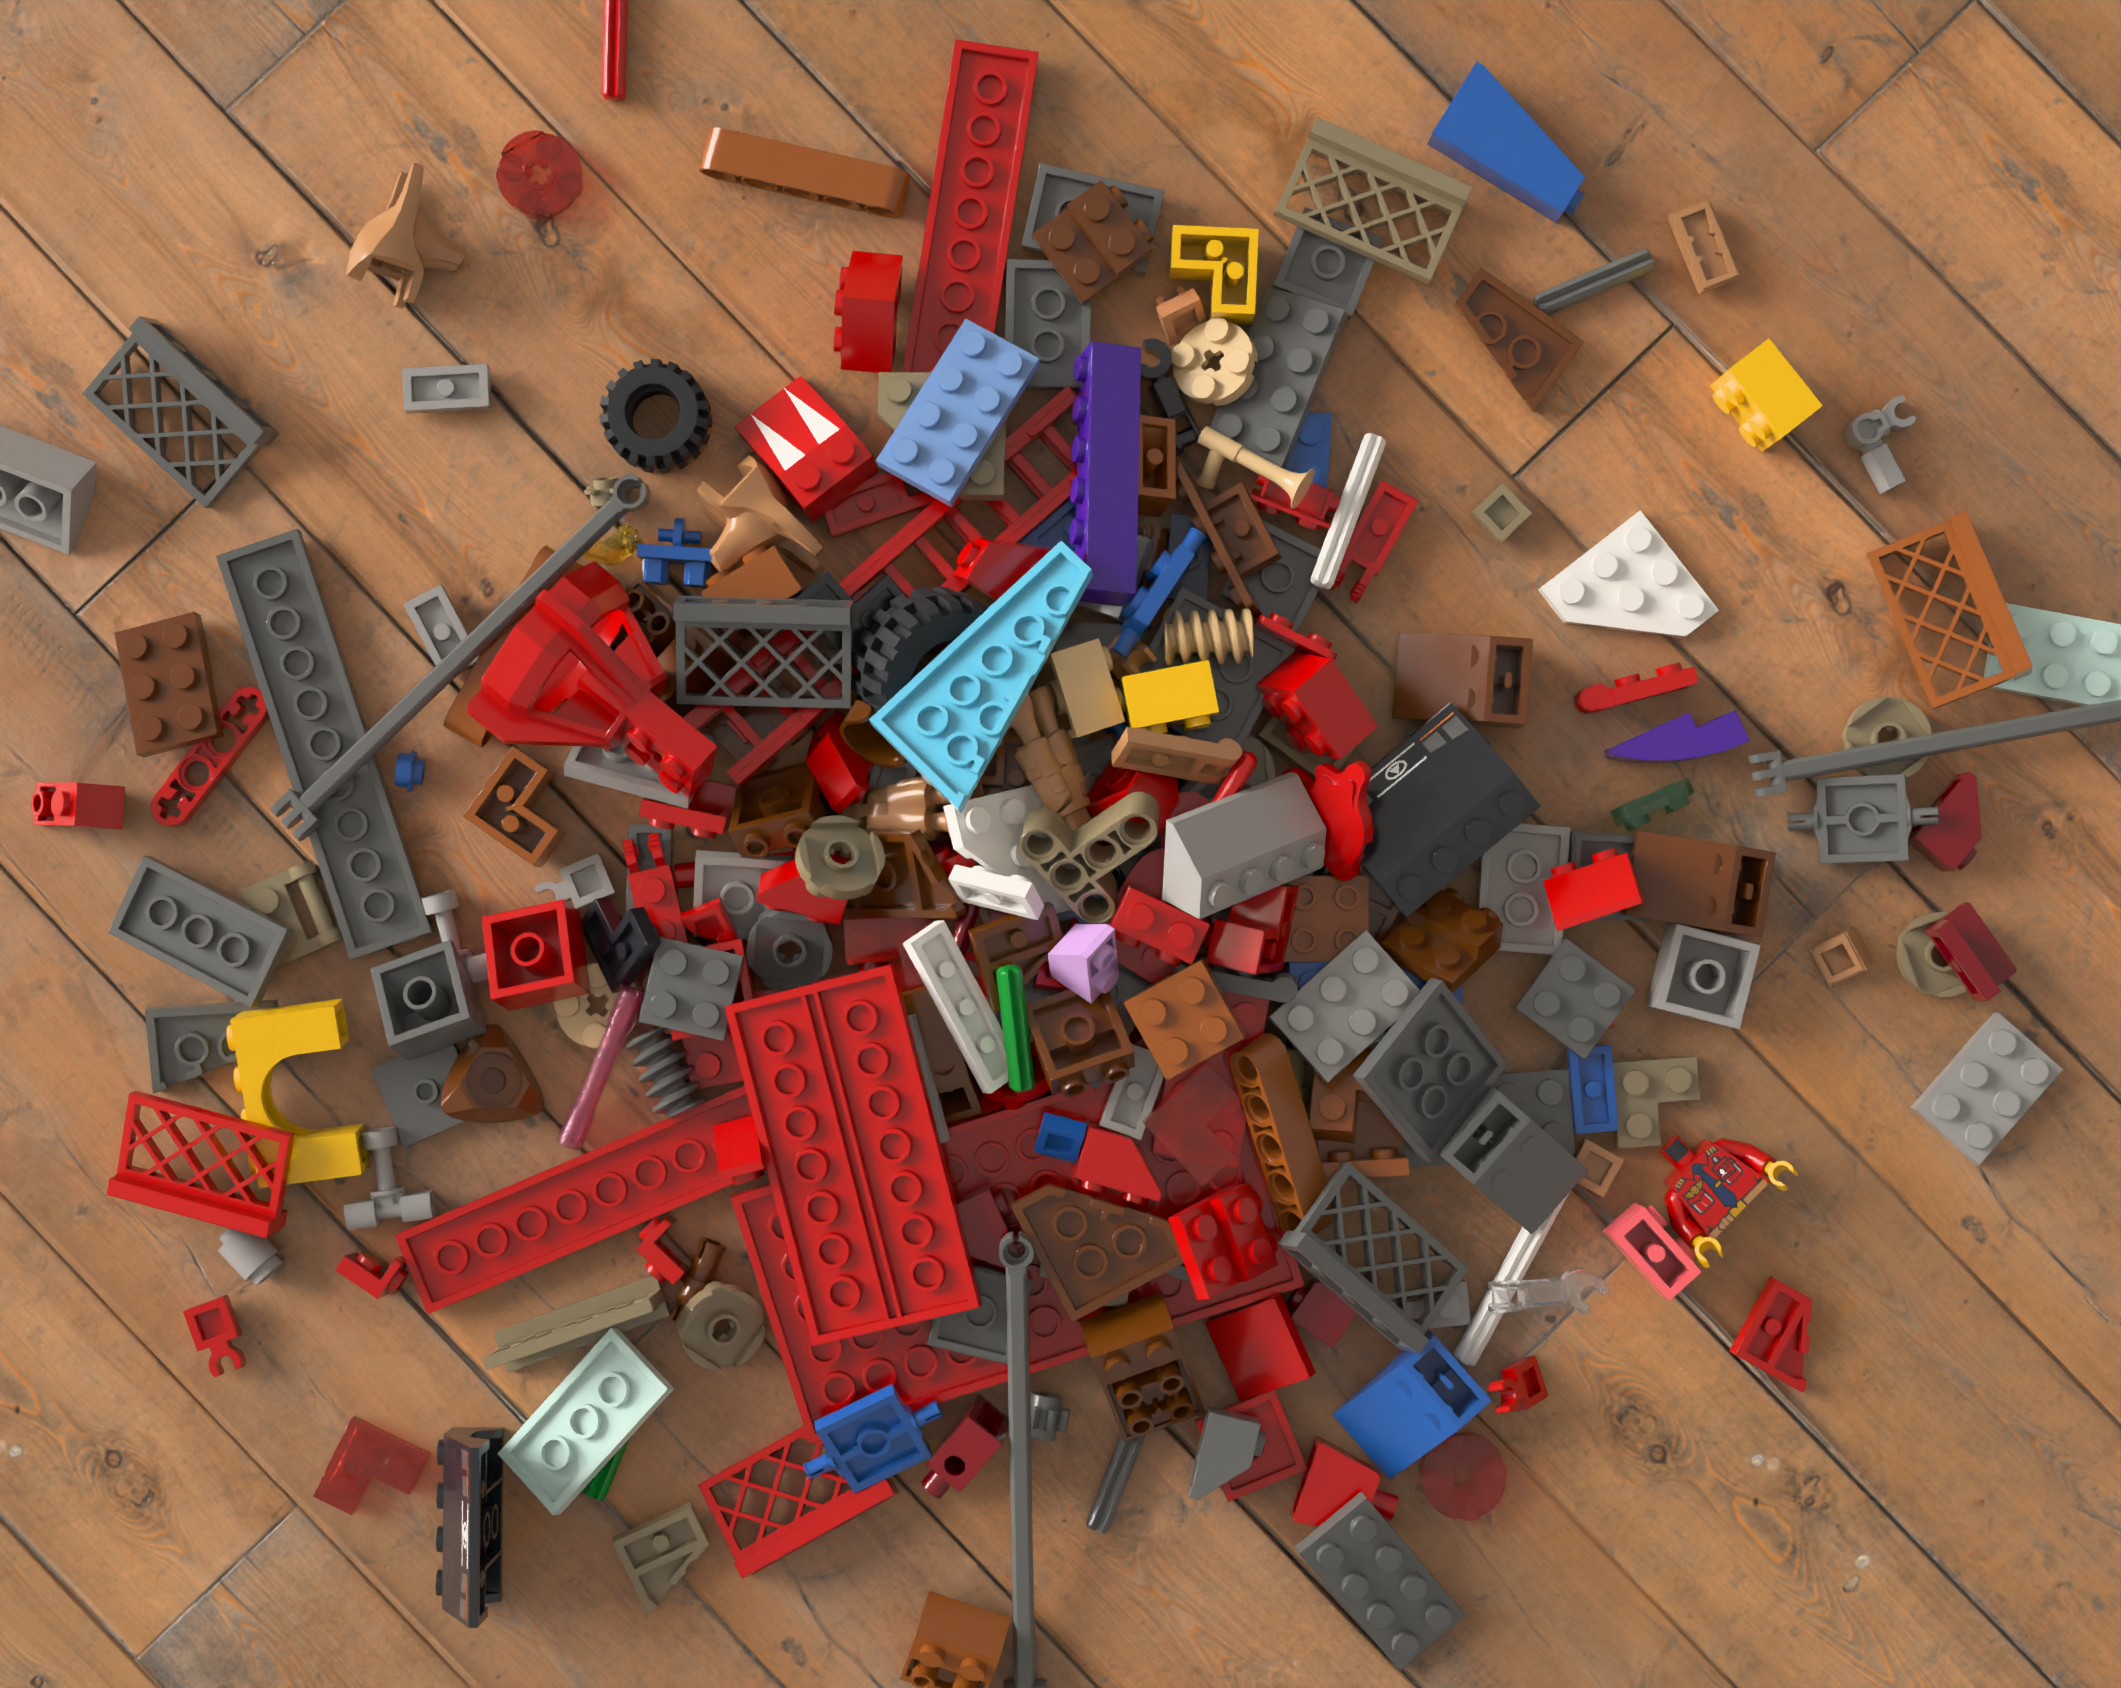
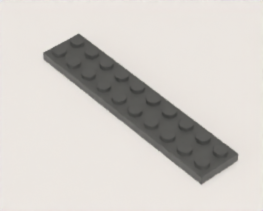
M294 529L217 555L216 558L293 790L301 796L368 730L302 532ZM375 754L315 812L323 822L309 835L350 960H355L435 932L430 916L425 914L421 899L423 895Z

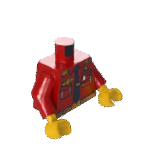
M1675 1135L1665 1143L1659 1152L1675 1167L1663 1181L1668 1189L1664 1201L1670 1225L1691 1249H1695L1698 1262L1704 1268L1710 1267L1706 1258L1702 1256L1706 1250H1716L1719 1256L1723 1258L1722 1248L1715 1238L1769 1184V1181L1765 1178L1766 1176H1769L1770 1181L1782 1191H1787L1789 1188L1778 1181V1176L1781 1172L1791 1171L1794 1175L1798 1176L1797 1171L1790 1163L1786 1161L1776 1162L1775 1158L1750 1143L1721 1138L1715 1142L1704 1139L1692 1149L1681 1137Z

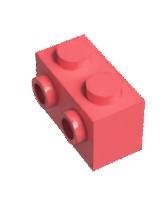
M1633 1203L1610 1223L1603 1232L1660 1296L1670 1301L1702 1272L1692 1261L1696 1258V1254L1681 1238L1678 1237L1675 1241L1663 1229L1668 1223L1653 1206L1649 1205L1645 1208L1637 1203Z

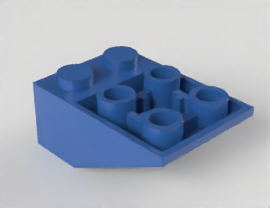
M1429 1329L1424 1335L1429 1341L1420 1354L1402 1351L1332 1413L1389 1480L1460 1430L1492 1401Z

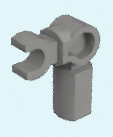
M1897 396L1884 405L1882 411L1876 409L1869 413L1860 414L1848 423L1844 429L1846 443L1855 450H1861L1863 456L1860 459L1880 495L1907 481L1888 443L1883 444L1881 441L1882 438L1890 434V430L1902 431L1915 422L1916 418L1914 415L1904 420L1899 419L1895 415V407L1906 400L1904 396Z

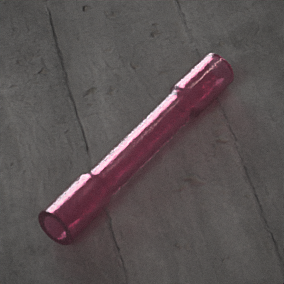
M621 986L608 1017L607 1028L576 1102L571 1106L557 1140L567 1148L573 1150L582 1149L595 1118V1110L625 1038L628 1032L631 1031L642 1006L645 994L634 987Z

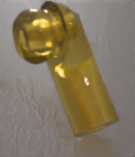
M622 525L616 533L605 541L598 540L582 558L606 565H617L636 551L639 532L631 525Z

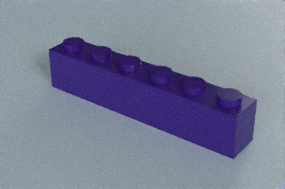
M1092 341L1084 352L1076 357L1073 369L1074 380L1079 381V396L1075 397L1072 409L1073 421L1078 422V436L1074 438L1071 449L1072 462L1077 463V477L1073 479L1070 490L1071 503L1076 504V519L1074 518L1070 525L1069 541L1070 544L1075 545V554L1091 568L1093 577L1079 602L1124 606L1136 595L1141 348Z

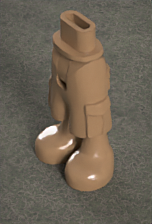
M1046 685L1027 694L1009 726L1017 733L1023 744L1022 747L1016 750L1014 755L1024 771L1025 777L1029 782H1032L1044 807L1058 813L1070 828L1075 831L1091 820L1086 808L1091 805L1089 797H1087L1086 778L1080 764H1077V754L1069 733L1064 728L1059 729L1054 711V694L1050 686Z
M910 777L896 784L868 789L860 802L857 804L851 802L842 811V816L851 817L859 821L858 827L862 829H920L926 840H933L940 831L949 832L945 812H937L936 809L940 804L950 802L933 785L927 784L922 777ZM981 779L969 800L984 796Z

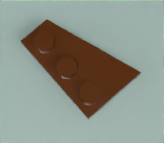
M1482 267L1455 303L1532 413L1584 343L1578 336Z

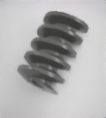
M660 1027L632 1039L626 1044L625 1048L627 1051L641 1052L631 1062L634 1067L647 1066V1070L638 1078L639 1082L654 1083L645 1093V1096L648 1099L660 1098L661 1101L652 1109L653 1114H667V1118L700 1105L706 1102L707 1099L705 1096L692 1097L691 1093L700 1086L699 1080L685 1081L684 1078L693 1070V1066L678 1065V1061L687 1052L685 1049H672L671 1046L677 1040L672 1041L671 1033L665 1034L664 1030L666 1028Z

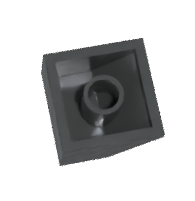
M452 940L370 968L388 1046L407 1061L488 1032L478 992Z

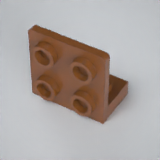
M1301 876L1287 882L1288 884L1300 887L1284 963L1330 962L1363 931L1366 930L1369 933V880L1367 876H1357L1349 881H1341L1334 876Z
M1359 1102L1355 1143L1317 1140L1318 1153L1327 1180L1333 1177L1342 1162H1349L1366 1178L1410 1175L1409 1159L1404 1155L1403 1137L1375 1103Z

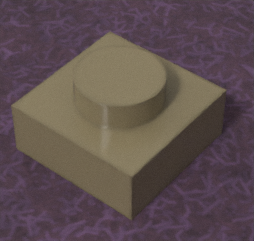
M1502 483L1470 515L1500 545L1532 512Z

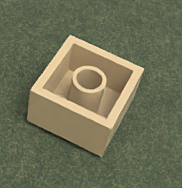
M1099 638L1049 654L1035 679L1037 689L1046 685L1050 686L1055 698L1054 711L1059 729L1064 728L1065 731H1068L1070 739L1125 722L1123 715L1126 712L1125 699L1121 690L1118 687H1114L1110 671L1113 670L1112 658L1108 649L1105 646H1101Z

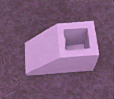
M1075 924L1048 953L1051 977L1091 1004L1101 993L1109 992L1119 977L1115 929L1108 924Z

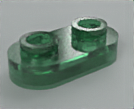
M1685 777L1609 812L1616 827L1625 824L1627 831H1630L1650 822L1649 813L1664 807L1666 814L1689 805L1690 801L1687 796L1695 793L1689 778Z

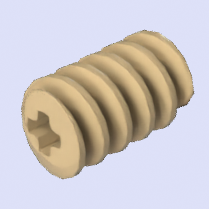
M1214 609L1208 610L1204 622L1201 621L1197 610L1190 612L1187 623H1184L1180 611L1173 612L1170 623H1167L1164 617L1166 665L1172 666L1176 653H1180L1184 665L1190 664L1193 653L1198 654L1201 662L1208 660L1210 652H1214L1219 664H1224L1228 652H1232L1237 664H1241L1245 651H1249L1253 659V622L1250 610L1243 609L1239 621H1236L1232 609L1225 610L1221 622H1219Z

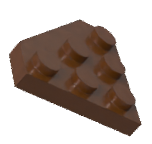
M1050 1183L1010 1204L1024 1233L1032 1239L1034 1251L1072 1322L1184 1263L1170 1223L1166 1218Z

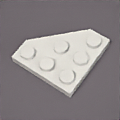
M1641 510L1538 589L1563 623L1606 627V629L1637 633L1662 634L1677 638L1686 637L1719 611Z
M1033 785L968 800L962 813L952 804L943 806L954 850L966 859L973 858L994 874L1006 877L1020 875L1027 878L1034 884L1042 902L1049 901L1054 905L1056 914L1072 910L1024 857L1020 849V840L1026 815L1036 808H1045ZM1042 832L1034 833V835L1039 838L1050 837L1049 835ZM1063 864V865H1062L1063 867L1068 868V869H1075V868H1077V867H1076L1075 865H1073V864Z

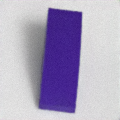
M1736 710L1696 727L1690 713H1686L1604 752L1607 759L1632 763H1669L1688 761L1717 754L1747 743L1750 740Z

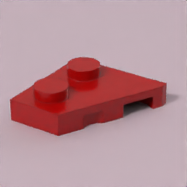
M1770 1276L1729 1352L1803 1393L1807 1383V1379L1803 1378L1804 1353L1809 1352L1810 1336L1807 1333V1325L1811 1320L1812 1299Z

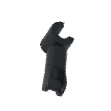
M1145 339L1142 342L1145 353L1155 355L1159 363L1155 367H1148L1146 364L1141 363L1140 379L1152 382L1148 390L1161 418L1177 420L1185 416L1189 424L1188 428L1178 433L1175 430L1176 450L1181 455L1184 453L1183 448L1196 442L1198 443L1201 432L1174 375L1168 377L1166 374L1172 359L1170 349L1166 343L1159 339Z

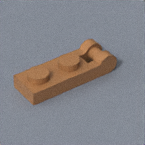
M1127 727L1111 751L1113 767L1210 784H1220L1226 778L1230 767L1234 766L1242 756V749L1236 741L1229 738H1224L1219 743L1191 739L1187 736H1174L1152 732L1144 728Z

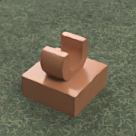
M1179 286L1176 288L1178 296L1164 302L1162 296L1156 298V311L1163 333L1170 345L1182 340L1194 327L1207 322L1201 300L1194 288L1186 291L1184 287Z

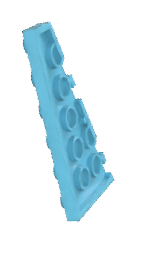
M1062 541L1052 548L869 719L872 726L960 813H962L1093 577L1091 568Z

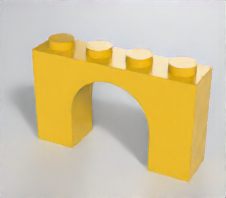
M343 998L244 1011L230 1020L231 1025L227 1027L226 1035L229 1049L236 1052L238 1067L234 1069V1084L237 1092L243 1093L245 1109L241 1112V1119L295 1133L286 1185L362 1175L370 1166L368 1150L363 1149L361 1132L365 1131L364 1123L323 1129H308L298 1126L282 1115L274 1102L271 1090L274 1070L282 1059L297 1054L341 1049L350 1040ZM250 1135L251 1139L256 1137L254 1135ZM262 1138L254 1143L268 1165L277 1160L280 1142ZM248 1154L249 1170L251 1175H254L259 1170ZM276 1166L271 1169L274 1175ZM262 1175L257 1178L259 1188L269 1187Z

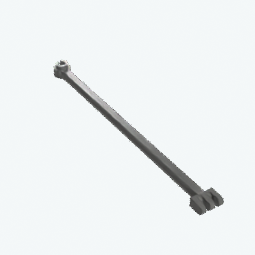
M635 475L621 477L615 483L613 496L314 784L301 796L295 790L289 789L274 803L270 810L276 817L284 814L290 807L292 808L282 819V823L287 829L294 827L301 820L304 821L293 832L294 837L298 841L307 838L323 822L315 812L530 607L544 589L547 590L626 513L637 512L647 506L650 500V489L647 484L643 483L644 481ZM633 489H640V498L635 502H629V492Z
M2121 700L1788 760L1781 759L1780 750L1748 756L1750 764L1757 765L1767 761L1768 770L1752 772L1753 781L1770 778L1771 787L1762 786L1754 789L1755 795L1758 798L1786 793L1787 781L2120 722Z
M1012 1231L1007 1233L999 1243V1258L1006 1267L1014 1680H1003V1688H1047L1046 1679L1035 1678L1028 1265L1034 1257V1244L1026 1233L1019 1231L1018 1242H1021L1025 1248L1020 1253L1011 1252L1008 1246L1015 1239Z

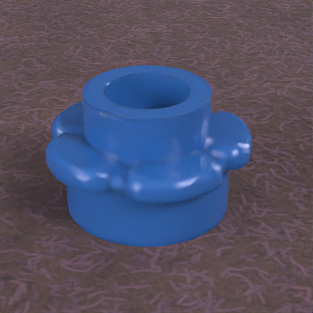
M412 750L411 754L399 752L395 770V786L406 787L407 792H412L415 784H423L425 760L418 759V754L414 750Z

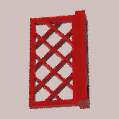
M133 1091L128 1096L117 1174L109 1178L107 1195L267 1239L285 1227L288 1210L282 1209L295 1133L147 1093ZM141 1105L153 1108L162 1122L160 1126L151 1132L147 1131L139 1118ZM169 1113L176 1115L174 1117H171ZM182 1117L193 1119L202 1133L201 1136L189 1144L175 1124ZM209 1124H213L216 1126L211 1128ZM223 1127L233 1130L242 1144L241 1147L230 1154L227 1153L215 1135V1132ZM165 1128L179 1148L178 1151L167 1158L164 1157L152 1138ZM248 1134L254 1135L256 1137L251 1139ZM262 1138L280 1142L277 1160L270 1165L267 1164L254 1144ZM206 1139L219 1161L206 1169L192 1150L193 1146ZM142 1143L156 1163V1165L148 1170L132 1166L134 1148ZM244 1150L247 1151L259 1172L246 1180L231 1159ZM183 1154L196 1175L189 1180L180 1179L168 1162ZM223 1165L236 1186L229 1191L218 1189L208 1173ZM276 1166L274 1175L271 1169ZM261 1175L272 1190L270 1203L258 1200L248 1185ZM239 1190L241 1195L235 1194V1192Z
M802 1426L698 1484V1487L736 1561L734 1565L741 1579L752 1576L899 1494L893 1479L888 1477L857 1493L850 1489L840 1495L843 1483L849 1485L848 1482L841 1475L836 1476L826 1472L820 1476L837 1481L832 1500L824 1504L807 1499L813 1481L809 1479V1476H807L801 1497L779 1491L786 1466L805 1471L803 1465L788 1461L792 1444L801 1438L808 1440L805 1428ZM822 1441L816 1442L817 1446L813 1459L820 1457L824 1445ZM784 1448L782 1458L771 1456ZM763 1459L779 1464L772 1488L750 1482L755 1464ZM747 1469L744 1479L734 1477V1475ZM725 1480L741 1484L735 1509L720 1505L711 1488ZM748 1487L770 1493L763 1518L741 1511ZM777 1496L799 1502L794 1521L787 1525L770 1520ZM805 1505L816 1507L814 1510L803 1515ZM724 1512L733 1515L730 1524ZM739 1517L761 1523L756 1542L744 1549L741 1548L734 1534ZM768 1526L778 1528V1530L765 1536Z

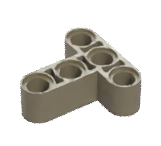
M1133 792L1075 831L1054 810L1036 808L1031 810L1025 817L1020 849L1024 857L1083 921L1089 924H1103L1113 917L1116 909L1118 885L1110 871L1149 846L1155 840L1158 831L1159 805L1150 794ZM1142 817L1147 821L1137 823L1130 820V818ZM1042 832L1049 835L1050 837L1039 838L1036 837L1034 833ZM1099 840H1105L1110 842L1111 845L1102 846L1098 845L1096 842ZM1063 864H1073V865H1075L1077 868H1075V869H1068V868L1063 867L1062 865H1063ZM1098 894L1103 896L1104 898L1094 899L1091 898L1090 895Z

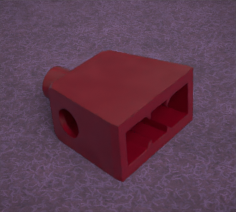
M979 1394L934 1449L932 1457H930L927 1463L931 1470L921 1481L923 1487L936 1498H942L951 1486L961 1492L1003 1444L1009 1430V1418Z

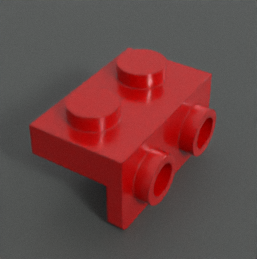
M706 779L695 791L688 809L644 797L641 801L639 816L650 818L649 825L654 827L674 829L675 824L691 827V834L704 838H716L717 833L724 834L729 829L737 786Z

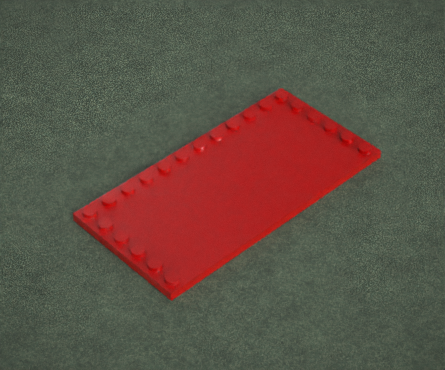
M1165 1077L1163 1078L1141 1140L1131 1137L1161 1191L1159 1202L1151 1199L1148 1200L1147 1205L1130 1202L1122 1198L1123 1191L1109 1187L1106 1188L1105 1193L1085 1189L1080 1186L1081 1180L1074 1177L1073 1171L1076 1163L1033 1152L1045 1112L1057 1116H1065L1084 1123L1089 1122L1099 1125L1114 1082H1105L1104 1078L1096 1090L1088 1085V1088L1083 1093L1073 1097H1065L1062 1092L1055 1095L1051 1093L1029 1100L1019 1109L1010 1110L1004 1108L949 1126L947 1128L951 1140L941 1143L955 1199L987 1184L990 1185L994 1194L1001 1191L1012 1214L1006 1217L1005 1220L1013 1233L1016 1231L1024 1233L1010 1204L1048 1183L1166 1219L1225 1187L1249 1183L1251 1190L1257 1192L1262 1199L1263 1209L1260 1215L1266 1231L1274 1235L1277 1244L1284 1235L1279 1225L1248 1122H1246L1238 1168L1152 1153L1151 1149ZM770 1183L731 1196V1202L809 1444L821 1441L816 1433L814 1421L891 1384L895 1387L904 1404L913 1411H916L935 1400L941 1403L1008 1381L1007 1364L927 1345L933 1318L812 1346ZM1278 1245L1277 1252L1275 1253L1278 1262L1277 1266L1251 1281L1239 1282L1210 1299L1198 1301L1190 1282L1164 1273L1128 1292L1127 1304L1162 1292L1174 1327H1178L1305 1285L1297 1261ZM1035 1251L1032 1262L1028 1265V1278L1033 1279L1028 1299L1030 1374L1090 1355L1080 1321L1119 1308L1102 1306L1072 1322L1049 1278L1039 1277L1040 1261ZM970 1256L972 1264L1006 1272V1269Z

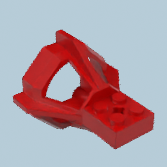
M593 561L563 576L549 591L544 589L536 597V605L517 623L481 678V690L467 703V713L504 744L600 747L606 751H610L623 744L625 746V753L640 766L647 764L659 774V781L669 791L675 794L680 791L689 799L711 775L717 746L660 700L667 687V674L663 671L629 607L630 599L622 583L597 562ZM625 627L629 636L613 651L611 646Z

